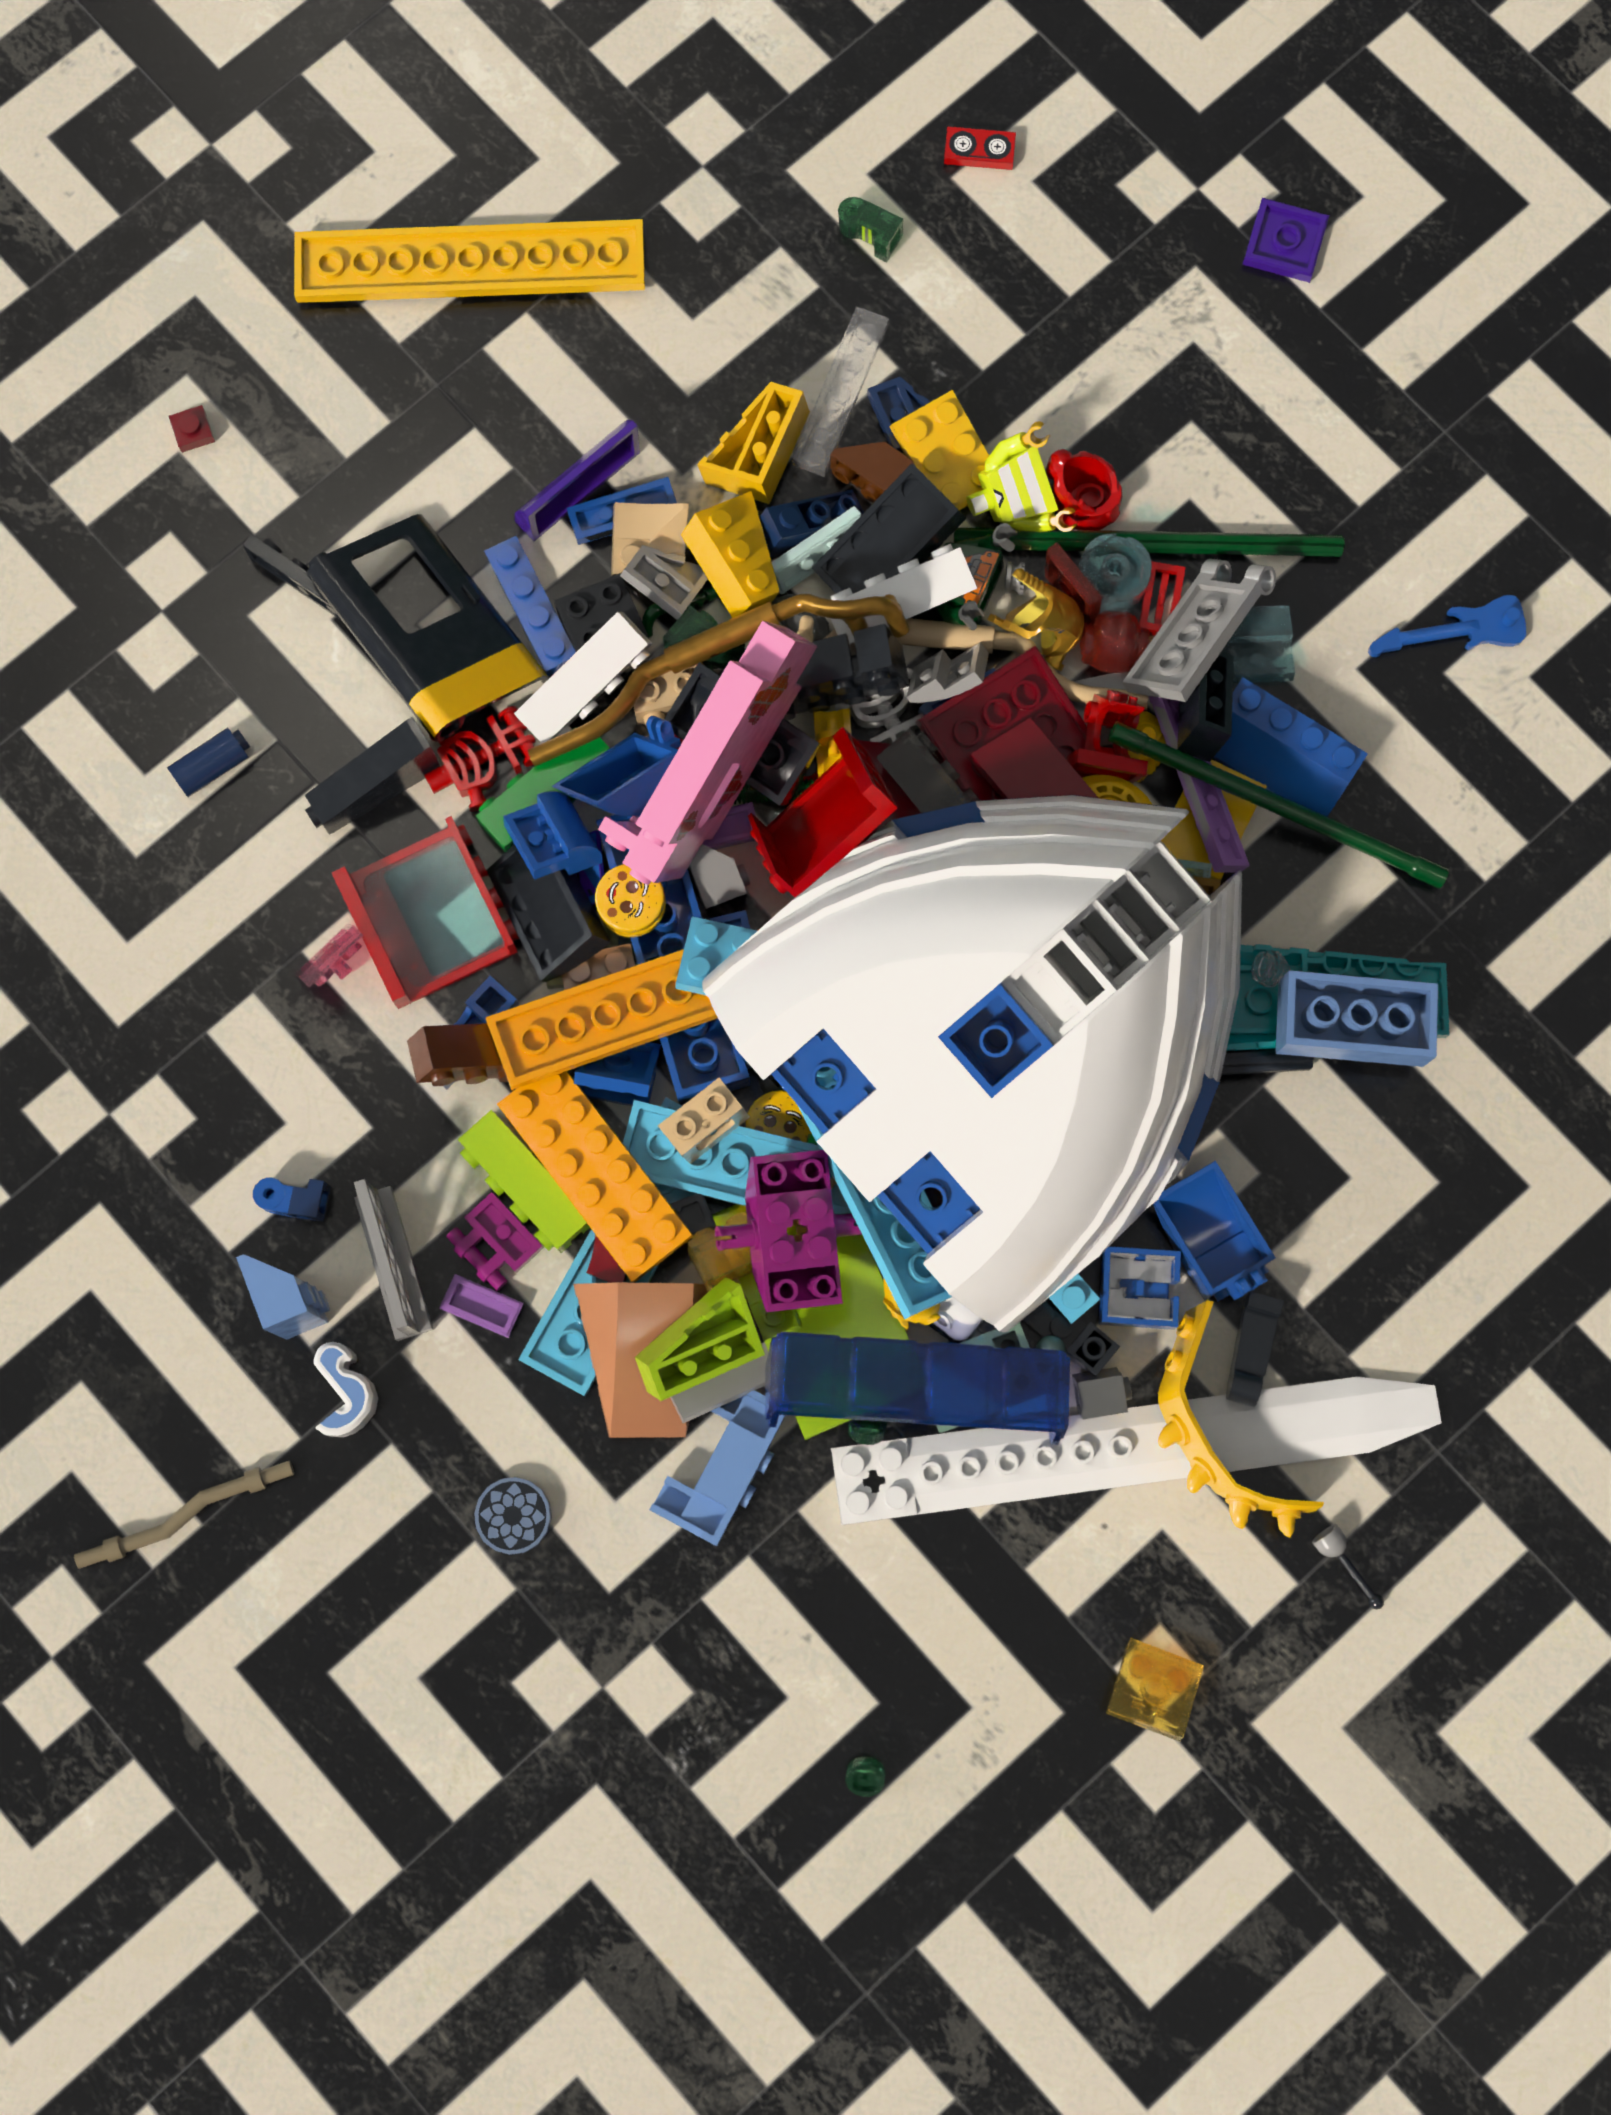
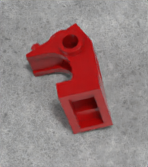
M1107 690L1106 696L1094 694L1093 700L1087 702L1084 710V722L1088 723L1085 749L1078 748L1066 756V760L1077 773L1110 775L1130 783H1135L1147 775L1148 761L1131 758L1127 749L1113 744V749L1100 746L1102 727L1112 729L1115 722L1119 721L1137 729L1140 713L1144 711V707L1137 704L1138 697L1129 696V694L1119 691Z

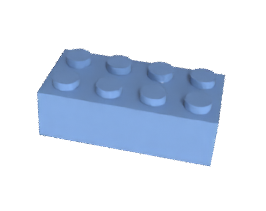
M1289 970L1278 981L1276 1054L1424 1067L1437 1056L1438 984Z

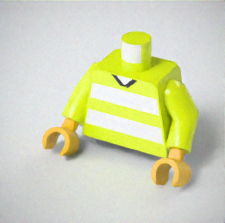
M1037 421L1033 423L1027 434L1020 432L1000 441L985 461V469L978 474L983 490L966 497L969 510L973 516L990 510L995 522L1007 523L1013 529L1020 531L1045 532L1053 531L1057 527L1063 532H1068L1078 525H1066L1063 522V515L1074 513L1075 510L1073 508H1065L1056 516L1052 513L1057 511L1058 507L1038 451L1039 447H1043L1047 443L1050 435L1040 439L1033 432L1040 429L1044 425L1043 422Z

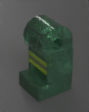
M848 197L840 203L838 208L840 232L847 238H859L873 245L874 256L887 263L903 236V218L858 197Z

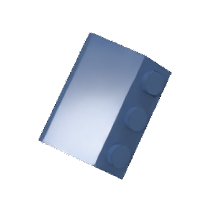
M243 1254L236 1257L264 1330L287 1340L329 1323L325 1313L330 1311V1307L322 1290L318 1291L315 1286L310 1285L308 1282Z

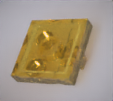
M1130 1638L1125 1648L1106 1714L1180 1742L1184 1738L1204 1665Z

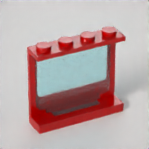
M452 816L445 819L448 828L349 874L344 866L332 872L334 880L383 983L398 1009L517 953L513 941L518 940L519 937L510 919L502 921L498 909L504 906L495 887L487 890L482 878L487 876L488 873L479 855L472 858L467 849V846L473 844L464 824L456 826Z

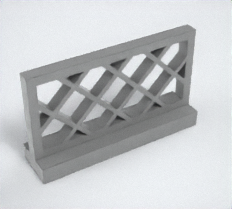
M365 1179L354 1182L357 1196L354 1199L395 1340L400 1341L434 1330L392 1187L388 1186L377 1190Z

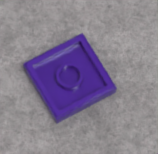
M1262 197L1242 265L1310 283L1329 215Z

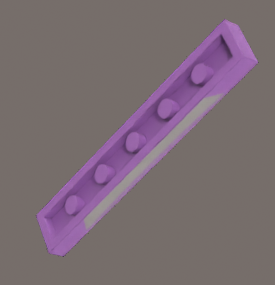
M1148 696L1166 744L1177 749L1179 701ZM1200 759V760H1202V761H1204V762H1206V763H1208V764H1211V761L1208 762V761H1205V760H1203V759ZM1177 770L1185 797L1190 805L1196 827L1200 832L1214 872H1237L1249 867L1248 859L1222 790Z

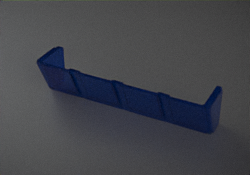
M781 1332L771 1339L765 1365V1419L768 1420V1427L775 1428L779 1415L1040 1431L1049 1432L1050 1445H1059L1069 1426L1070 1357H1067V1353L1061 1350L1017 1347L1000 1349L988 1345L930 1342L927 1344L918 1343L914 1340L870 1337L841 1338L838 1335Z

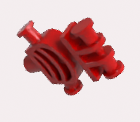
M510 706L498 714L499 720L504 721L507 725V728L503 730L500 729L493 715L487 718L489 726L497 738V741L493 742V744L487 745L481 737L471 731H461L453 737L451 736L446 740L438 742L441 746L437 748V753L443 765L424 774L434 794L455 784L462 798L469 796L471 802L468 806L469 810L476 812L488 800L484 798L482 791L490 789L497 781L495 757L505 753L516 774L522 772L515 756L516 754L522 752L525 758L523 760L525 767L534 765L528 754V749L535 747L534 743L536 740L531 734L524 735L528 728L514 714L518 710L517 706ZM517 737L518 740L508 744L509 740ZM466 744H474L481 749L473 752ZM457 750L463 753L466 757L464 759H461L459 755L454 751ZM489 761V771L483 777L480 765ZM474 769L475 779L473 782H470L468 772Z

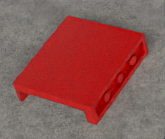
M844 727L840 728L832 736L842 756L767 827L754 814L750 813L747 816L752 826L750 834L758 843L756 849L765 858L762 864L771 874L769 880L782 894L788 891L796 898L830 868L841 861L898 808L868 751Z

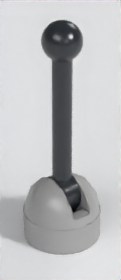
M1331 1525L1319 1533L1312 1541L1317 1550L1326 1557H1338L1369 1598L1370 1607L1375 1610L1381 1609L1384 1605L1383 1597L1373 1592L1345 1555L1347 1540L1338 1525Z

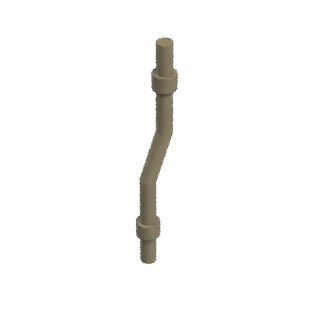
M289 1460L263 1470L257 1467L245 1471L244 1476L199 1491L163 1524L124 1538L115 1536L103 1540V1545L75 1554V1563L78 1569L104 1560L113 1562L124 1558L127 1552L168 1539L208 1504L249 1491L251 1494L266 1489V1484L294 1475L292 1463Z

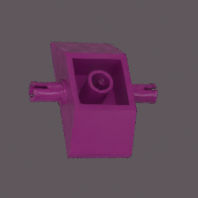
M824 1150L751 1157L745 1192L748 1224L716 1226L715 1237L731 1236V1239L716 1240L717 1249L723 1251L725 1249L750 1247L752 1273L766 1312L843 1304L836 1239L837 1237L862 1235L858 1225L854 1226L856 1221L852 1213L834 1214L827 1153ZM793 1225L796 1226V1235H787V1228Z

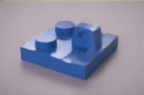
M648 1042L577 1067L574 1084L586 1086L594 1090L604 1089L648 1097L660 1056L661 1044Z

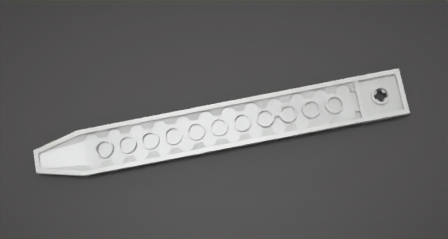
M1350 1377L1263 1389L1255 1407L1227 1400L1226 1395L1188 1400L1190 1409L1211 1448L1228 1472L1370 1453L1442 1423L1435 1385L1365 1377ZM1159 1404L1128 1408L1126 1413L1084 1420L1080 1415L831 1448L841 1525L1187 1478L1191 1466L1177 1443L1167 1448L1159 1446L1158 1438L1160 1432L1167 1425ZM876 1470L878 1476H884L885 1484L879 1486V1492L872 1493L869 1486L864 1487L863 1479L869 1478V1471Z

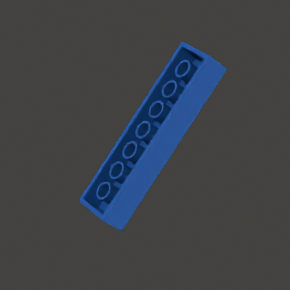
M615 814L608 817L618 822L629 821L632 816ZM604 818L596 820L598 828ZM599 831L610 870L616 866L623 865L622 862L630 849L627 848L625 852L616 849L605 841L607 835ZM688 870L680 879L661 882L666 899V908L663 918L656 928L645 935L630 937L638 965L683 950L692 916L702 918ZM718 1018L660 1038L680 1105L686 1104L717 1078H720L730 1091L750 1086V1077L745 1060L733 1045Z

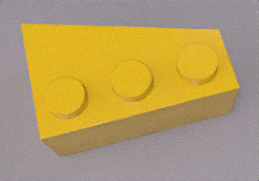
M752 491L696 512L681 536L731 617L739 616L771 601L772 603L780 590Z

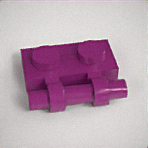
M492 1192L464 1217L474 1228L468 1235L465 1236L458 1227H455L446 1236L455 1246L453 1251L461 1259L465 1257L478 1271L476 1275L482 1282L488 1281L496 1291L500 1290L508 1282L499 1272L505 1263L517 1273L544 1248ZM483 1238L497 1252L490 1260L476 1247Z

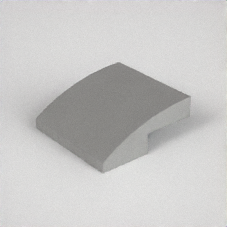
M979 642L951 660L942 649L913 668L906 698L910 703L932 702L947 699L973 689L983 683L989 652Z

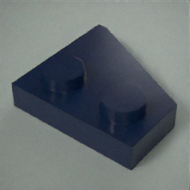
M897 377L868 388L867 396L888 444L902 453L903 450L890 429L891 424L925 406L930 401L926 397L917 394L913 387L903 378Z

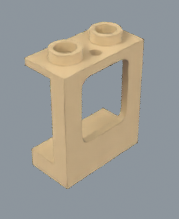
M717 1078L660 1123L658 1127L680 1155L692 1164L749 1119L750 1116L722 1080Z

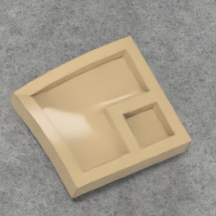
M615 502L613 506L611 576L622 573L642 545L659 549L665 554L674 553L685 556L686 543L681 534L687 526L689 503L639 504Z

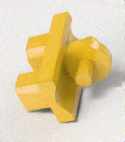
M849 708L832 712H813L815 740L821 743L816 753L818 777L842 756L832 736L842 727L852 735Z

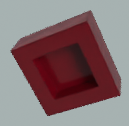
M202 405L169 415L178 447L182 453L215 442Z

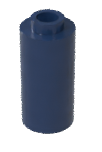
M227 727L168 766L167 769L189 798L249 758L245 751L250 748V745L238 729L232 733Z

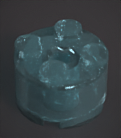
M1104 534L1092 540L1085 548L1077 570L1085 579L1084 583L1077 582L1074 585L1075 593L1081 604L1102 620L1120 617L1134 610L1142 600L1150 581L1152 564L1149 553L1139 541L1129 536L1124 538L1116 536V534Z

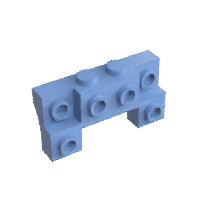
M753 1390L745 1396L710 1411L729 1421V1424L695 1488L692 1489L667 1476L664 1481L665 1484L649 1510L718 1546L739 1505L747 1508L753 1497L756 1487L750 1484L757 1471L764 1474L774 1456V1453L769 1451V1448L789 1408Z

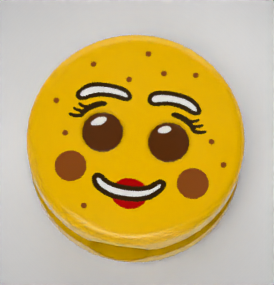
M623 864L612 868L601 878L595 892V903L601 921L610 931L624 937H639L652 931L662 920L666 908L664 889L661 882L653 883L651 881L647 885L638 881L629 874L631 868Z
M784 1090L771 1091L760 1096L748 1111L750 1118L746 1120V1128L806 1142L808 1134H812L798 1105Z

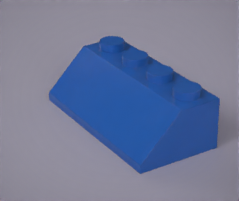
M1242 678L1233 691L1232 736L1213 758L1228 768L1266 785L1267 790L1328 817L1368 753L1247 679Z

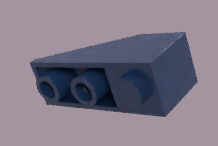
M853 489L766 507L759 518L770 558L780 557L853 506L862 515L864 511Z

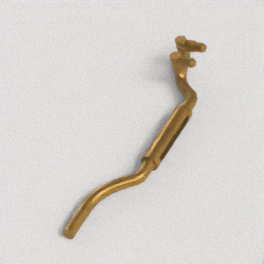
M799 594L772 605L771 601L665 648L663 655L645 662L634 670L618 697L600 715L578 728L528 749V754L534 766H538L601 737L620 722L631 710L649 681L670 671L677 674L697 665L699 662H704L752 640L762 621L781 625L780 622L799 613L809 612L821 617L842 619L853 634V631L869 628L864 617L882 615L892 635L896 638L905 636L910 630L900 604L897 603L896 597L891 594H886L884 597L873 596L848 601L830 600L812 594Z

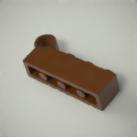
M487 1023L423 1026L407 1040L416 1083L432 1082L433 1086H444L454 1081L465 1080L466 1084H478L487 1079L498 1078L499 1082H508ZM576 1068L568 1070L573 1079Z

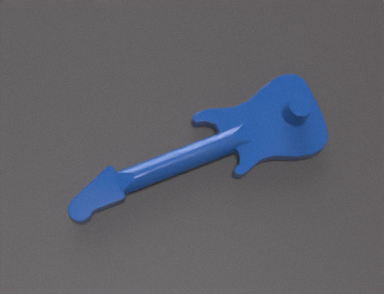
M1505 595L1478 608H1450L1447 611V616H1454L1460 622L1401 632L1399 628H1394L1372 642L1368 648V653L1372 657H1378L1384 652L1400 650L1405 645L1468 635L1470 639L1465 645L1467 650H1471L1480 644L1488 643L1503 647H1514L1519 645L1526 637V621L1519 599L1513 595Z

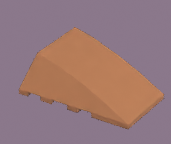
M627 1282L573 1284L580 1306L583 1329L586 1332L591 1353L592 1367L596 1374L597 1388L609 1438L686 1437L690 1421L682 1423L671 1398L660 1401L647 1392L635 1356L716 1285Z

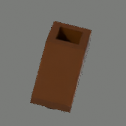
M885 441L836 448L830 454V469L834 476L845 484L850 482L858 487L862 495L872 503L883 494L911 463L914 464L911 459Z

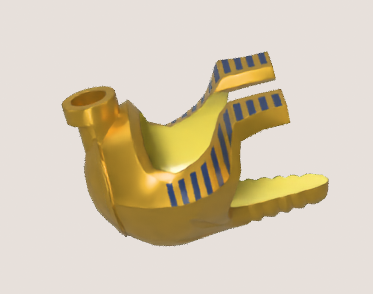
M1018 568L1013 572L1012 576L1034 591L1036 596L1010 611L1006 615L1005 620L991 613L987 620L1004 630L1011 631L1026 639L1041 632V652L1043 655H1046L1045 659L1054 669L1062 672L1065 666L1062 662L1067 653L1076 647L1082 638L1084 615L1072 597L1045 583L1043 580H1039L1027 571L1025 572L1022 568ZM1030 623L1025 628L1020 627L1022 624Z

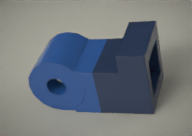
M269 1177L260 1180L255 1185L253 1199L260 1208L272 1214L324 1222L331 1186L325 1181L309 1179L306 1189L288 1186L278 1179Z

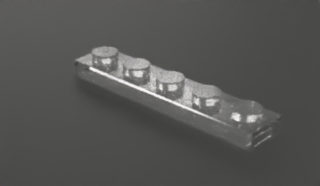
M856 306L791 459L793 466L825 477L830 465V454L837 448L888 328L889 318Z

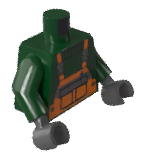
M1000 524L993 533L944 544V546L951 544L953 550L961 547L977 586V589L934 607V610L944 622L966 625L972 631L980 624L1004 568L1003 555L998 550L1003 548L1007 552H1011L1015 548V544L1009 538L1018 535V532L1009 524ZM929 557L925 562L930 561L933 558Z

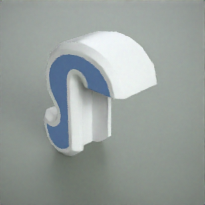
M329 1342L320 1346L314 1357V1365L345 1404L317 1425L316 1429L330 1437H346L358 1432L373 1417L376 1412L378 1395L374 1384L366 1376L349 1370V1365L357 1362L356 1354L347 1346L337 1342Z

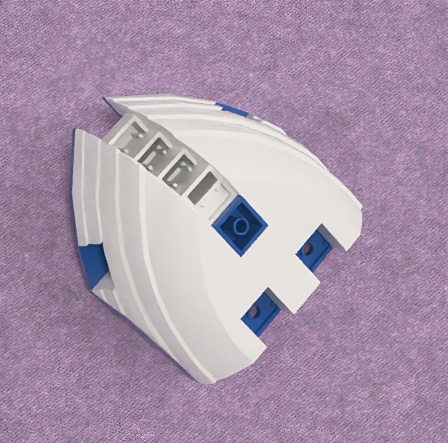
M1064 795L974 801L891 820L794 898L703 979V992L709 998L719 1021L737 1051L763 1080L771 1074L823 1134L816 1142L869 1202L875 1197H878L927 1253L923 1265L944 1289L967 1309L994 1325L999 1332H1008L1100 1256L1149 1206L1159 1199L1166 1185L1189 1162L1219 1085L1240 989L1242 872L1238 870L1210 895L1191 876L1161 841L1188 815L1189 811L1187 809ZM830 1067L836 1071L838 1082L835 1087L825 1088L819 1084L817 1073L820 1068ZM928 1187L937 1188L943 1196L942 1204L934 1208L927 1207L921 1200L922 1191Z

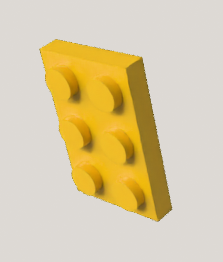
M953 390L891 424L890 429L905 456L914 462V465L959 511L968 506L967 496L983 490L978 474L985 469V461L989 454Z

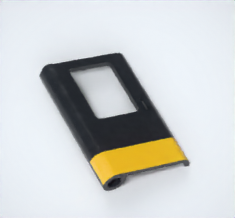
M422 514L413 515L330 553H319L309 562L307 576L435 742L446 740L456 733L463 725L467 716L541 680L542 683H545L549 680L545 671ZM405 539L410 542L461 610L414 633H407L401 628L351 561L397 540Z

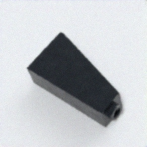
M411 717L305 794L306 799L311 805L305 811L316 828L323 825L330 835L425 779L424 774L440 767L431 745L414 718Z

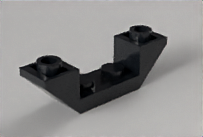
M1049 1298L1021 1320L1041 1338L1048 1335L1060 1338L1066 1347L1065 1358L1094 1376L1098 1375L1120 1348L1116 1342L1092 1322L1087 1325L1078 1318L1071 1324Z

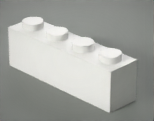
M948 544L932 551L933 559L919 564L918 559H914L898 566L897 568L900 573L886 579L884 573L864 581L866 589L853 594L851 588H848L830 597L832 600L848 601L873 596L884 597L886 594H891L896 597L897 603L900 604L905 619H908L977 589V586L961 547L953 550L952 545ZM882 615L864 617L869 627L886 624L889 627ZM831 619L837 635L846 633L849 644L855 642L850 628L842 619Z
M617 612L514 714L541 743L572 730L569 725L577 717L580 716L584 720L599 706L595 700L604 691L610 695L624 682L621 675L630 666L636 669L651 655L647 649L653 643L624 612Z

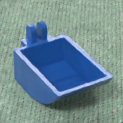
M650 716L646 722L649 732L647 737L633 733L552 787L566 795L612 814L640 816L678 751L676 748L681 746L680 739L675 737L669 721L657 716Z
M1216 1160L1164 1190L1159 1199L1153 1203L1160 1223L1174 1251H1181V1263L1204 1301L1214 1296L1218 1302L1229 1295L1235 1301L1268 1281L1264 1275L1269 1272L1266 1265L1276 1257Z

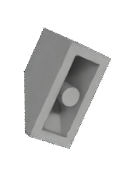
M702 844L688 868L704 910L747 894L745 886L750 885V881L744 865L737 866L734 858Z

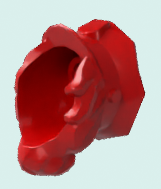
M1060 449L1051 454L1046 466L1047 476L1053 480L1055 501L1058 507L1056 512L1059 513L1065 508H1073L1075 510L1072 514L1063 515L1065 524H1078L1075 527L1076 529L1101 530L1114 523L1120 515L1119 509L1123 496L1122 487L1117 480L1113 466L1104 458L1087 451H1080L1072 455L1066 449Z

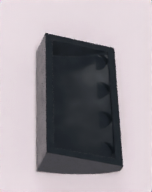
M911 463L817 561L812 569L835 593L851 588L854 594L866 589L864 581L882 573H884L886 579L900 574L897 567L914 559H918L919 564H923L932 555L931 552L937 550L967 518Z
M515 844L486 870L540 981L548 982L569 972L590 959L611 942L576 873L568 875L566 870L562 869L534 880Z

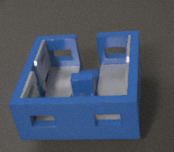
M1108 1247L1102 1253L1099 1325L1176 1329L1179 1318V1296H1173L1169 1299V1284L1176 1285L1180 1282L1181 1251Z

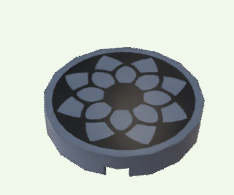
M517 1477L500 1479L488 1486L479 1497L474 1513L476 1529L483 1542L493 1550L509 1555L525 1553L538 1546L547 1535L552 1520L550 1503L544 1491L533 1482Z

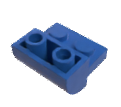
M550 791L537 794V804L503 816L504 826L534 880L565 869L568 875H572L602 863L600 850L571 800L564 793Z

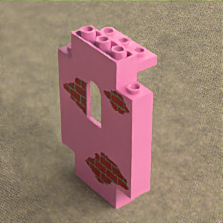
M762 621L739 662L729 661L640 817L632 816L629 821L616 822L610 817L605 816L598 830L607 835L605 841L616 849L624 852L627 848L630 849L622 863L631 868L629 874L647 885L651 881L659 883L680 879L684 876L703 841L714 838L802 686L796 682L817 648L815 644L785 626Z

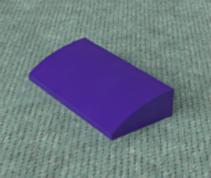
M633 420L624 421L515 512V522L533 542L568 514L567 507L580 504L640 454L638 425Z

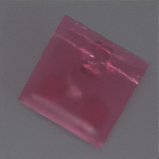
M346 924L294 975L309 988L314 983L320 987L334 973L343 980L352 971V968L345 961L349 960L362 947L358 941L364 935L354 925Z

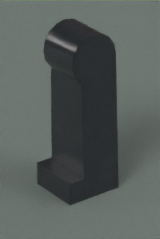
M1252 1291L1243 1300L1226 1390L1227 1400L1252 1407L1257 1405L1284 1300Z

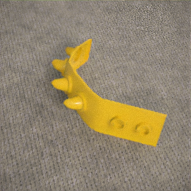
M1206 1300L1185 1312L1177 1327V1337L1173 1349L1166 1359L1165 1372L1158 1391V1403L1167 1425L1160 1432L1158 1444L1161 1448H1167L1175 1443L1181 1447L1191 1466L1187 1476V1488L1189 1491L1197 1493L1205 1484L1209 1485L1216 1494L1224 1497L1226 1503L1229 1504L1230 1516L1237 1528L1243 1529L1246 1526L1250 1511H1256L1257 1509L1272 1511V1516L1278 1519L1279 1529L1285 1536L1290 1538L1295 1530V1519H1300L1301 1513L1317 1511L1323 1507L1324 1502L1274 1498L1237 1484L1214 1453L1190 1409L1184 1389L1214 1303L1213 1301Z

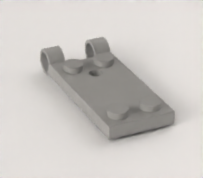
M1207 559L1203 563L1199 575L1123 680L1127 692L1186 702L1260 595H1269L1273 591L1276 583L1274 568L1253 564L1248 567L1242 582L1237 584L1230 583L1232 569L1228 561Z

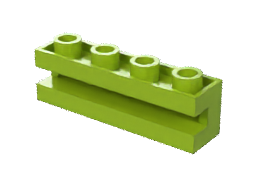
M492 1110L458 1139L464 1147L460 1152L462 1157L473 1169L479 1165L482 1166L489 1174L484 1181L498 1196L505 1192L513 1200L514 1203L509 1208L523 1224L529 1219L539 1229L534 1236L548 1251L555 1247L562 1254L572 1245L571 1241L580 1232L584 1234L590 1228L549 1172Z

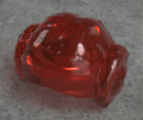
M1107 610L1099 613L1092 624L1084 626L1083 636L1080 639L1081 661L1102 672H1130L1150 644V631L1147 628L1140 627L1135 615L1129 612Z

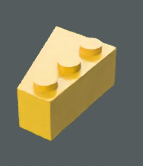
M770 382L741 414L742 419L731 432L728 433L726 431L719 439L720 444L708 457L704 456L697 464L705 484L739 495L752 491L754 500L770 504L810 413L804 392Z

